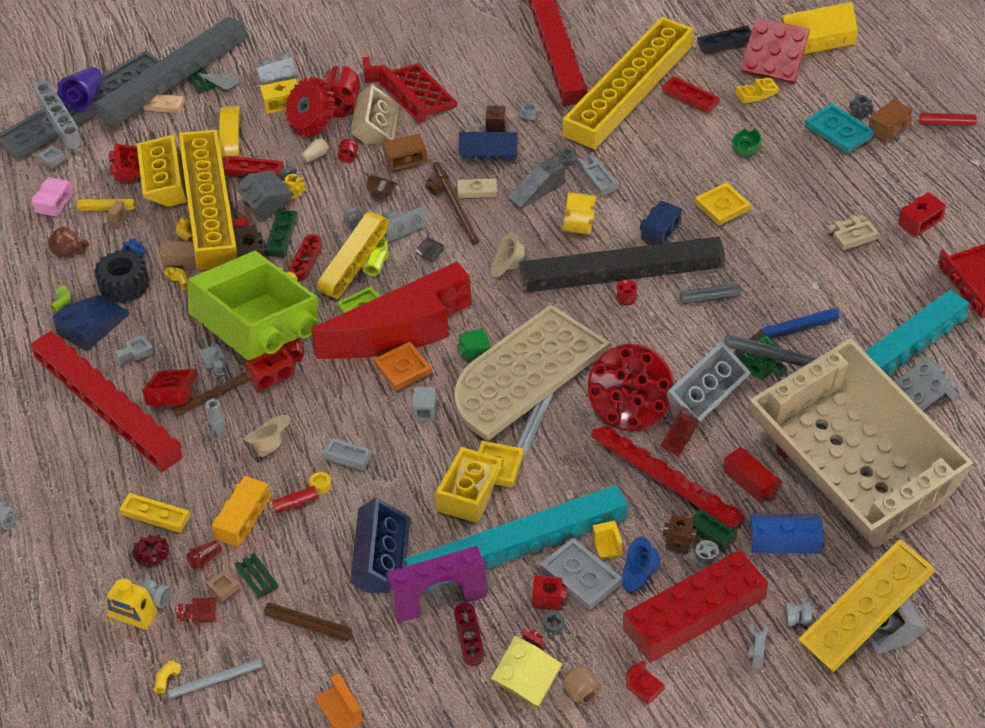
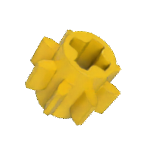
M289 174L285 177V181H282L294 194L291 198H297L301 195V191H305L303 177L299 178L296 174Z

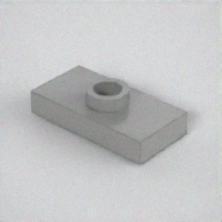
M331 438L323 452V459L362 471L372 456L371 449Z

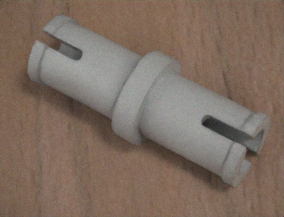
M210 399L206 402L208 411L207 421L211 425L212 435L214 437L216 435L219 438L226 433L223 423L225 417L223 412H221L219 400L215 402V399Z

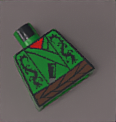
M762 330L749 339L781 348ZM740 350L734 351L735 356L751 372L750 375L758 379H765L771 373L782 377L787 371V366L782 364V361Z

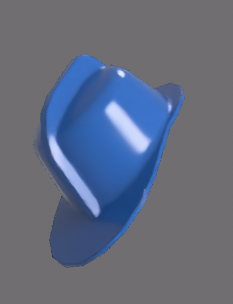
M636 538L628 548L622 573V586L626 591H637L659 569L660 555L647 538Z

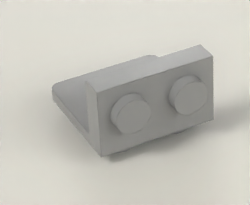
M287 51L276 54L277 57L270 59V57L259 59L256 68L262 85L299 78L292 53L288 54Z
M929 357L925 358L895 382L922 411L945 393L952 401L960 397L955 390L958 388L951 377L946 379L944 376L946 373L945 369L939 362L934 364Z

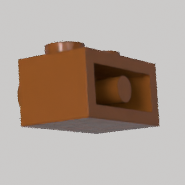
M893 99L870 117L869 127L874 130V136L887 142L892 137H896L902 129L910 125L912 109Z
M420 133L383 142L384 158L390 171L427 162L426 147Z

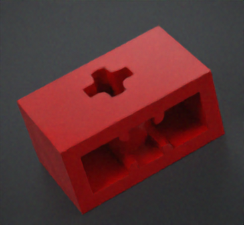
M927 192L900 210L898 225L917 237L944 219L946 204Z

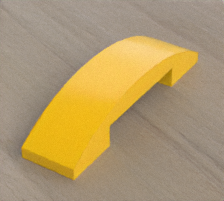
M240 105L225 106L220 109L219 145L222 160L226 159L227 156L240 157Z

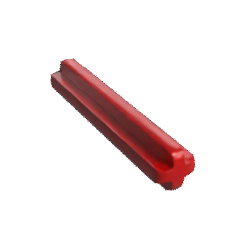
M920 113L919 123L975 126L977 116L975 114Z

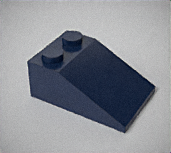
M96 295L66 305L52 319L57 335L87 352L130 313L105 297Z

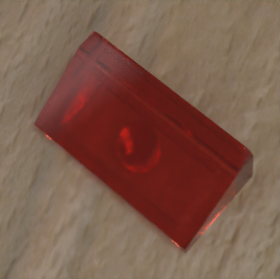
M682 406L660 446L679 457L700 420Z

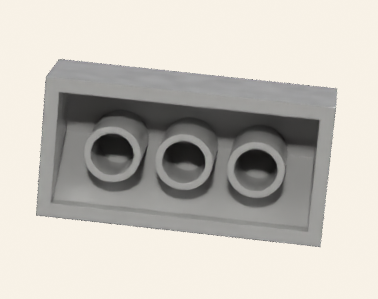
M723 341L666 392L672 416L686 432L696 426L751 374Z

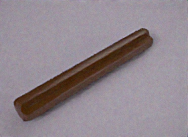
M270 602L264 608V615L345 641H349L352 636V628Z

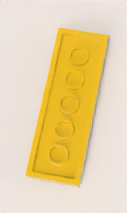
M899 539L798 640L828 669L834 672L936 571L935 568Z

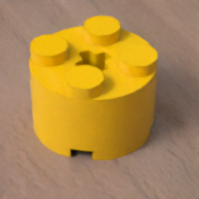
M568 192L562 231L584 235L591 234L592 224L589 222H593L595 210L591 209V207H595L596 196Z

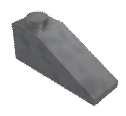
M553 156L538 164L508 196V200L521 210L565 184V166Z

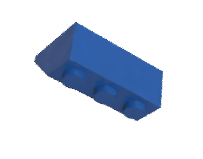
M749 513L751 553L821 554L824 535L822 518L819 514Z

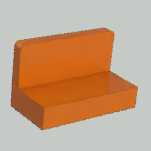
M339 673L331 676L332 688L315 696L316 702L332 728H352L362 723L361 708Z

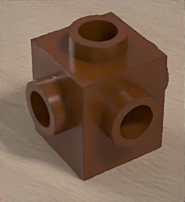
M671 515L669 524L665 523L663 529V537H666V549L688 554L691 542L695 543L697 529H694V519Z

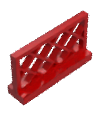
M418 63L392 71L388 67L381 68L380 84L418 123L425 122V118L428 115L457 107L458 102ZM407 78L416 79L417 81L407 80ZM417 87L427 89V91L418 90ZM430 90L439 92V94L430 92ZM427 97L437 99V101L428 100Z

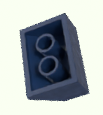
M459 132V156H463L464 160H475V156H483V160H494V156H502V160H513V156H518L519 134L517 132Z

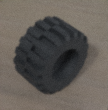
M116 250L114 253H108L106 257L103 256L96 263L94 272L100 294L103 297L105 296L106 299L112 300L114 303L118 301L120 303H125V301L131 302L134 301V298L138 299L141 297V294L147 291L149 276L144 258L140 254H136L135 251Z

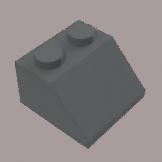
M273 171L248 174L235 186L237 191L264 221L294 195Z

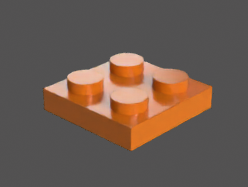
M411 342L374 359V365L395 391L432 374V367Z

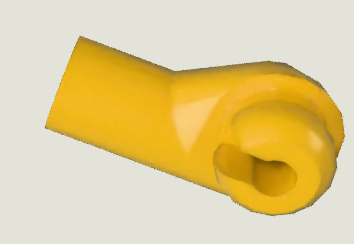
M166 268L165 275L168 279L179 282L181 288L187 290L188 276L186 272L179 268Z
M170 660L157 671L154 692L159 694L165 693L168 677L171 674L177 676L181 671V664Z

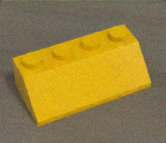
M852 2L782 15V23L810 29L804 54L856 44L858 27Z
M175 135L137 143L143 197L167 207L186 203L187 196L181 154Z

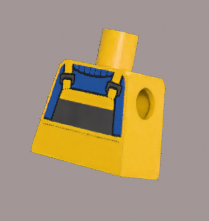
M129 579L117 580L107 594V616L147 630L158 613L148 590L132 584Z

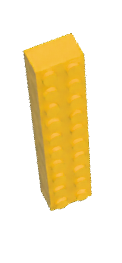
M661 17L563 118V137L595 150L693 46V28Z
M217 129L179 133L196 270H209L237 258Z

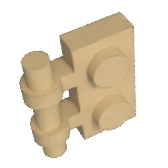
M853 215L848 217L847 220H838L826 227L827 233H833V239L843 251L879 238V232L869 220L865 221L864 215Z

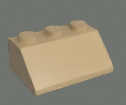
M373 84L369 85L357 95L350 133L365 144H383L385 141L393 140L395 138L400 104Z

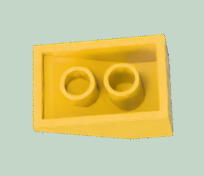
M461 447L436 491V511L478 523L487 507L503 459Z

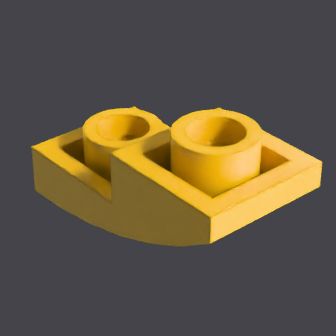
M772 78L755 79L753 85L737 86L735 90L742 103L763 100L779 92V88Z

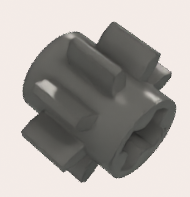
M858 95L854 98V101H850L849 109H851V114L854 117L863 119L868 117L869 113H873L874 105H872V99H869L867 96Z

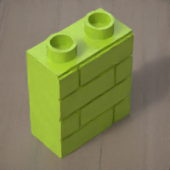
M257 251L250 252L188 278V313L200 323H203L215 335H219L220 339L230 347H234V350L247 360L254 359L264 353L273 354L282 345L299 337L308 338L312 335L311 328L318 325V297Z

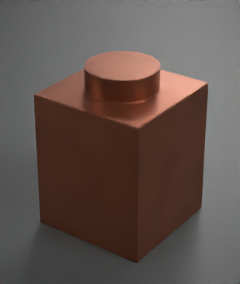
M487 106L485 117L486 132H506V106Z

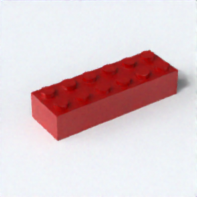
M738 550L624 612L623 630L648 662L651 663L766 599L768 581L743 552Z

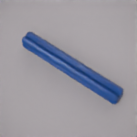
M832 308L763 327L761 330L770 338L838 320L840 314L837 308Z

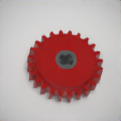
M312 76L310 78L305 77L304 81L299 80V84L294 85V89L290 91V95L287 97L288 100L285 105L286 121L290 122L289 127L293 128L292 131L297 133V135L315 137L316 134H321L322 129H326L325 126L330 123V119L333 117L335 100L332 96L334 93L330 92L331 86H327L328 83L323 81V79Z

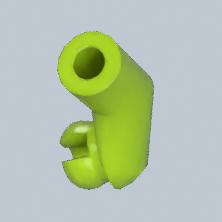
M61 285L57 288L58 300L50 305L55 313L71 302V291L67 289L66 285Z

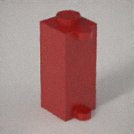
M741 446L724 457L723 472L760 504L767 499H772L778 491L777 488L783 483L781 479L777 478Z

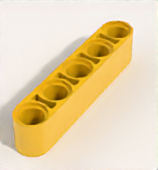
M371 211L364 215L318 280L317 290L334 299H338L343 294L389 227V220L386 217Z

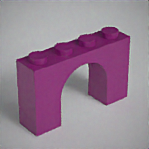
M478 546L387 572L390 603L397 623L420 617V596L428 588L441 582H457L464 603L487 597L485 563Z

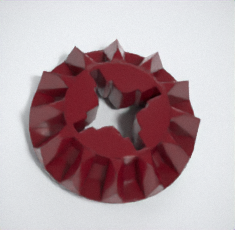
M149 534L148 537H140L139 542L134 543L132 554L137 563L143 566H154L166 559L169 554V545L166 538H161L159 534L156 536ZM146 547H154L155 553L153 551L151 552L150 550H147Z

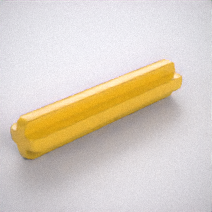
M134 199L77 200L78 211H109L118 200L124 202L125 209L128 211L135 209Z

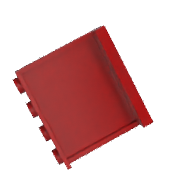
M985 244L952 255H948L942 249L938 260L939 268L949 277L950 282L957 287L961 296L969 302L972 310L981 319L985 318Z

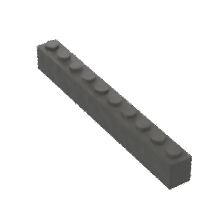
M231 17L225 18L94 103L98 119L114 126L142 108L157 95L160 96L189 77V75L198 71L200 67H204L245 40L244 23Z

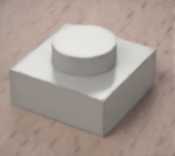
M53 145L38 154L39 161L50 169L66 159L65 154Z

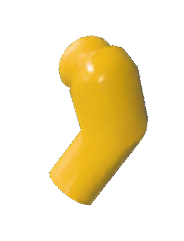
M182 217L179 219V223H177L175 233L185 242H191L192 234L189 233L190 221Z

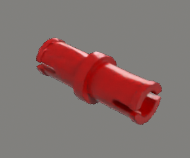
M313 485L298 492H295V490L291 491V494L281 498L273 499L272 504L277 514L292 507L299 508L301 504L319 499Z

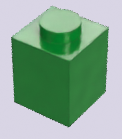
M483 328L459 335L457 350L467 363L472 362L490 349V341Z

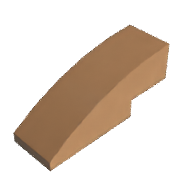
M160 242V257L163 268L183 266L184 271L196 270L193 242Z

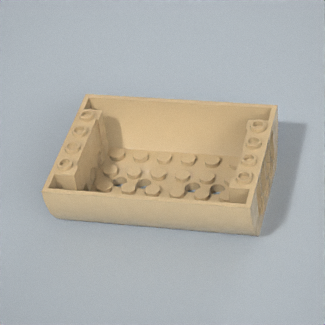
M851 338L749 400L748 410L753 419L873 547H878L944 503L964 480L974 464ZM816 424H823L827 429H818ZM837 439L841 442V445H834L830 440ZM860 471H868L871 477H864ZM875 487H883L886 493H879Z

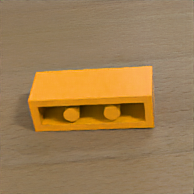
M244 476L241 482L236 484L232 496L229 500L225 501L222 511L213 519L212 529L216 540L240 547L271 498L268 483Z

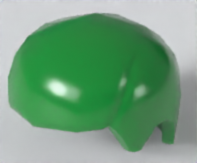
M744 128L732 138V148L741 156H752L761 147V133L756 128L752 131Z

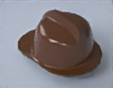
M362 172L367 176V191L375 199L389 197L395 186L399 185L397 182Z

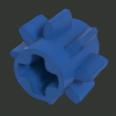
M136 238L129 239V242L122 243L121 251H135L136 254H140L144 258L146 250L142 241L136 242Z

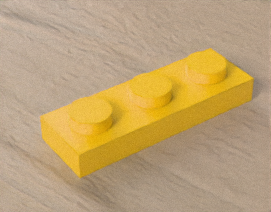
M132 493L128 494L119 508L120 515L178 533H181L191 516L189 510Z

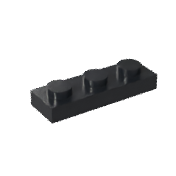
M746 25L697 37V44L704 54L747 44L752 31Z

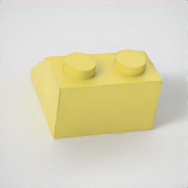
M515 636L491 679L497 685L539 707L563 664L538 647Z

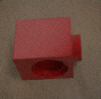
M534 575L532 608L561 611V602H566L567 587H563V578Z

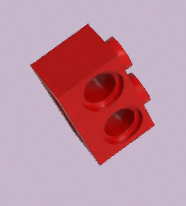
M283 345L273 354L264 353L245 362L247 379L256 392L294 375V359Z

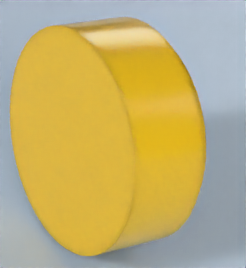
M325 472L314 473L309 478V486L312 487L314 485L318 494H324L332 487L331 477Z

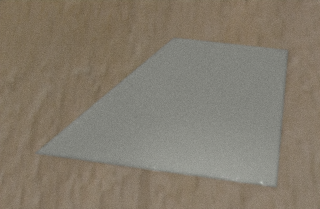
M198 74L225 90L240 83V81L227 74Z

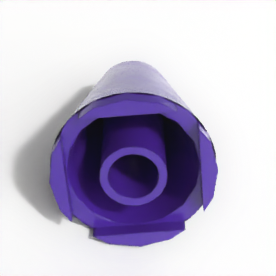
M89 67L61 79L57 84V95L64 106L68 109H75L76 112L87 109L103 79L102 73L95 67Z

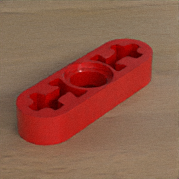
M310 234L304 238L289 266V272L296 274L297 282L303 281L308 277L322 250V240L317 234ZM306 255L311 257L307 260L301 259V257Z

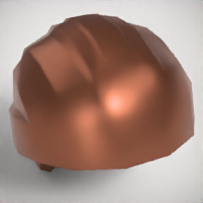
M67 227L58 228L48 239L49 250L56 256H64L74 250L81 255L85 253L83 247L89 245L87 240L79 238L74 231Z

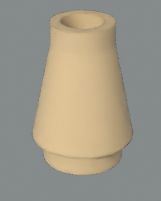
M322 138L314 139L305 151L300 154V157L304 163L308 164L310 161L326 155L329 147Z

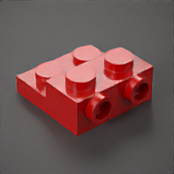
M115 143L113 151L109 152L108 161L112 162L110 165V175H114L115 181L133 183L135 177L141 178L137 146Z
M197 369L156 371L142 390L146 405L160 407L165 404L179 406L187 403L193 394L191 385L198 377Z

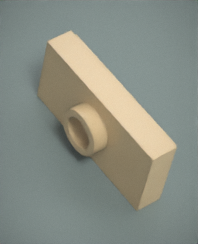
M496 178L458 180V198L497 197Z

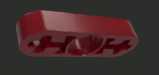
M460 603L454 609V619L462 658L465 664L478 666L484 660V649L475 608L470 603ZM463 612H466L468 615V622L464 623ZM467 630H472L476 633L472 638H465L462 634ZM470 646H474L476 654L474 657L470 654Z

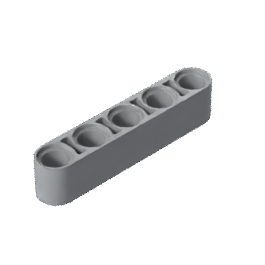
M48 81L37 82L34 85L38 104L64 146L68 149L79 147L81 145V138L78 127L51 83Z

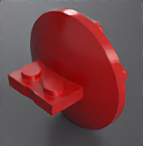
M622 344L604 352L592 366L588 377V396L594 411L605 423L624 431H639L656 424L668 412L670 405L666 392L675 385L674 378L668 363L653 349L640 344Z

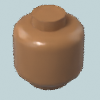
M573 667L567 671L563 687L572 701L587 704L596 698L599 683L590 669L586 667Z

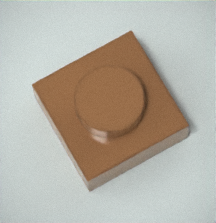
M118 200L108 211L111 228L119 229L127 217L124 202Z
M225 570L206 583L207 589L221 602L240 589L239 583Z

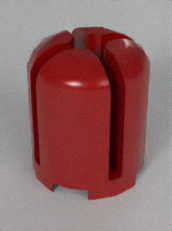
M335 66L326 72L323 81L328 83L327 86H331L330 92L334 93L332 97L335 100V109L332 115L333 117L340 118L345 117L355 108L360 88V79L357 73L347 66H343L340 76V67Z

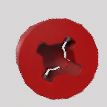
M343 139L339 144L338 159L344 163L355 161L358 151L357 142L352 139Z
M622 280L617 284L616 300L619 304L629 306L636 302V283L632 280Z

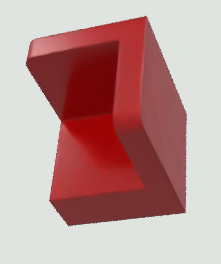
M362 57L365 83L380 82L381 68H384L385 65L371 66L370 57Z

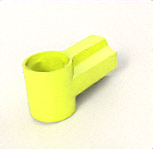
M384 236L363 264V272L368 274V276L375 277L377 274H380L384 261L389 257L388 243Z

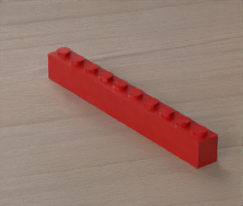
M528 0L562 105H575L588 93L587 85L583 84V74L579 72L578 60L575 61V51L571 49L570 37L567 38V28L563 26V17L560 15L559 5L556 4V0Z
M49 331L30 344L34 358L161 473L182 459V446L178 439L170 437L163 426H158L149 414H144L137 403H132L123 391H118L111 380H106L97 368H92L88 360L84 357L81 358L72 346H67L61 336H56L52 331Z

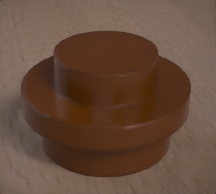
M429 177L426 180L425 187L430 193L437 195L443 192V183L438 178Z

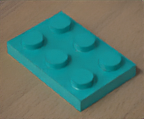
M833 103L805 120L807 128L846 154L874 137L873 129Z

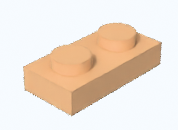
M157 95L148 104L143 106V109L145 111L180 114L185 101L183 96Z

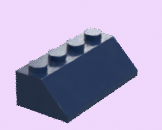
M377 497L358 508L350 583L367 593H389L387 572L405 567L410 516Z

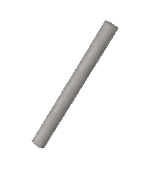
M260 658L167 690L169 699L262 668Z

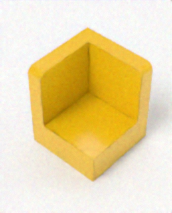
M610 521L593 525V542L599 559L605 560L622 556L623 543L616 522Z

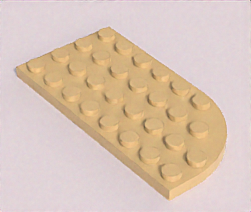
M549 305L473 360L463 370L457 380L454 392L457 412L467 427L486 441H489L598 359L604 352L611 349L610 342L553 305Z

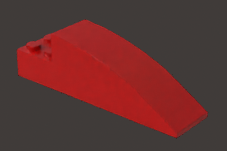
M454 262L312 327L315 357L317 359L381 356L408 342H411L415 348L449 337L448 316L472 305L469 274L458 262Z

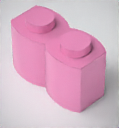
M47 178L41 184L40 190L32 197L31 203L35 213L57 217L63 210L64 204L72 196L71 181Z

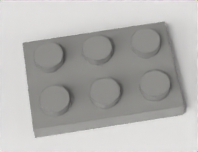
M574 538L540 564V570L547 576L563 578V587H567V592L589 611L623 584V578Z

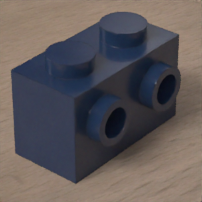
M660 200L656 207H652L649 216L643 219L640 224L641 239L663 247L681 223L682 208Z

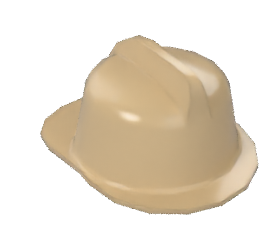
M507 233L499 243L491 266V275L495 278L500 277L507 269H516L524 258V245L518 241L515 233Z
M280 415L268 420L258 429L246 435L244 441L251 443L260 457L274 452L282 443L281 431L289 425L291 417Z

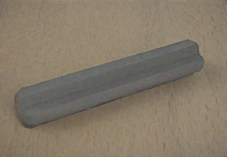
M736 283L680 292L679 298L681 303H690L739 296L740 286Z

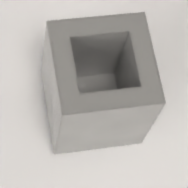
M414 387L413 420L435 421L437 407L436 388Z

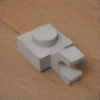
M141 335L124 343V349L114 352L118 358L116 363L123 367L131 358L137 361L154 353V350L144 335Z
M218 344L198 351L206 370L213 368L217 377L225 375L222 367H224L223 364L226 363V360Z
M751 624L749 637L755 644L750 643L748 658H753L752 668L762 669L768 627L764 625L763 632L757 633L754 630V624Z

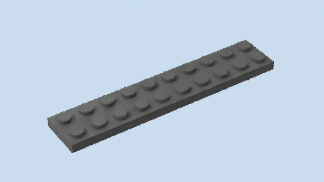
M145 50L103 74L101 84L87 109L76 112L75 109L66 108L76 125L97 114L95 102L160 60ZM41 109L1 132L0 146L18 160L58 137V134Z

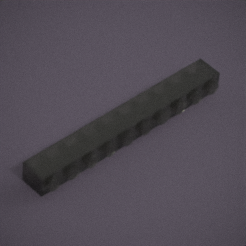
M720 236L520 261L519 276L523 293L724 268L725 251Z

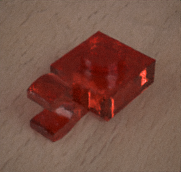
M216 597L192 598V604L180 603L175 606L177 621H186L192 617V623L216 622Z

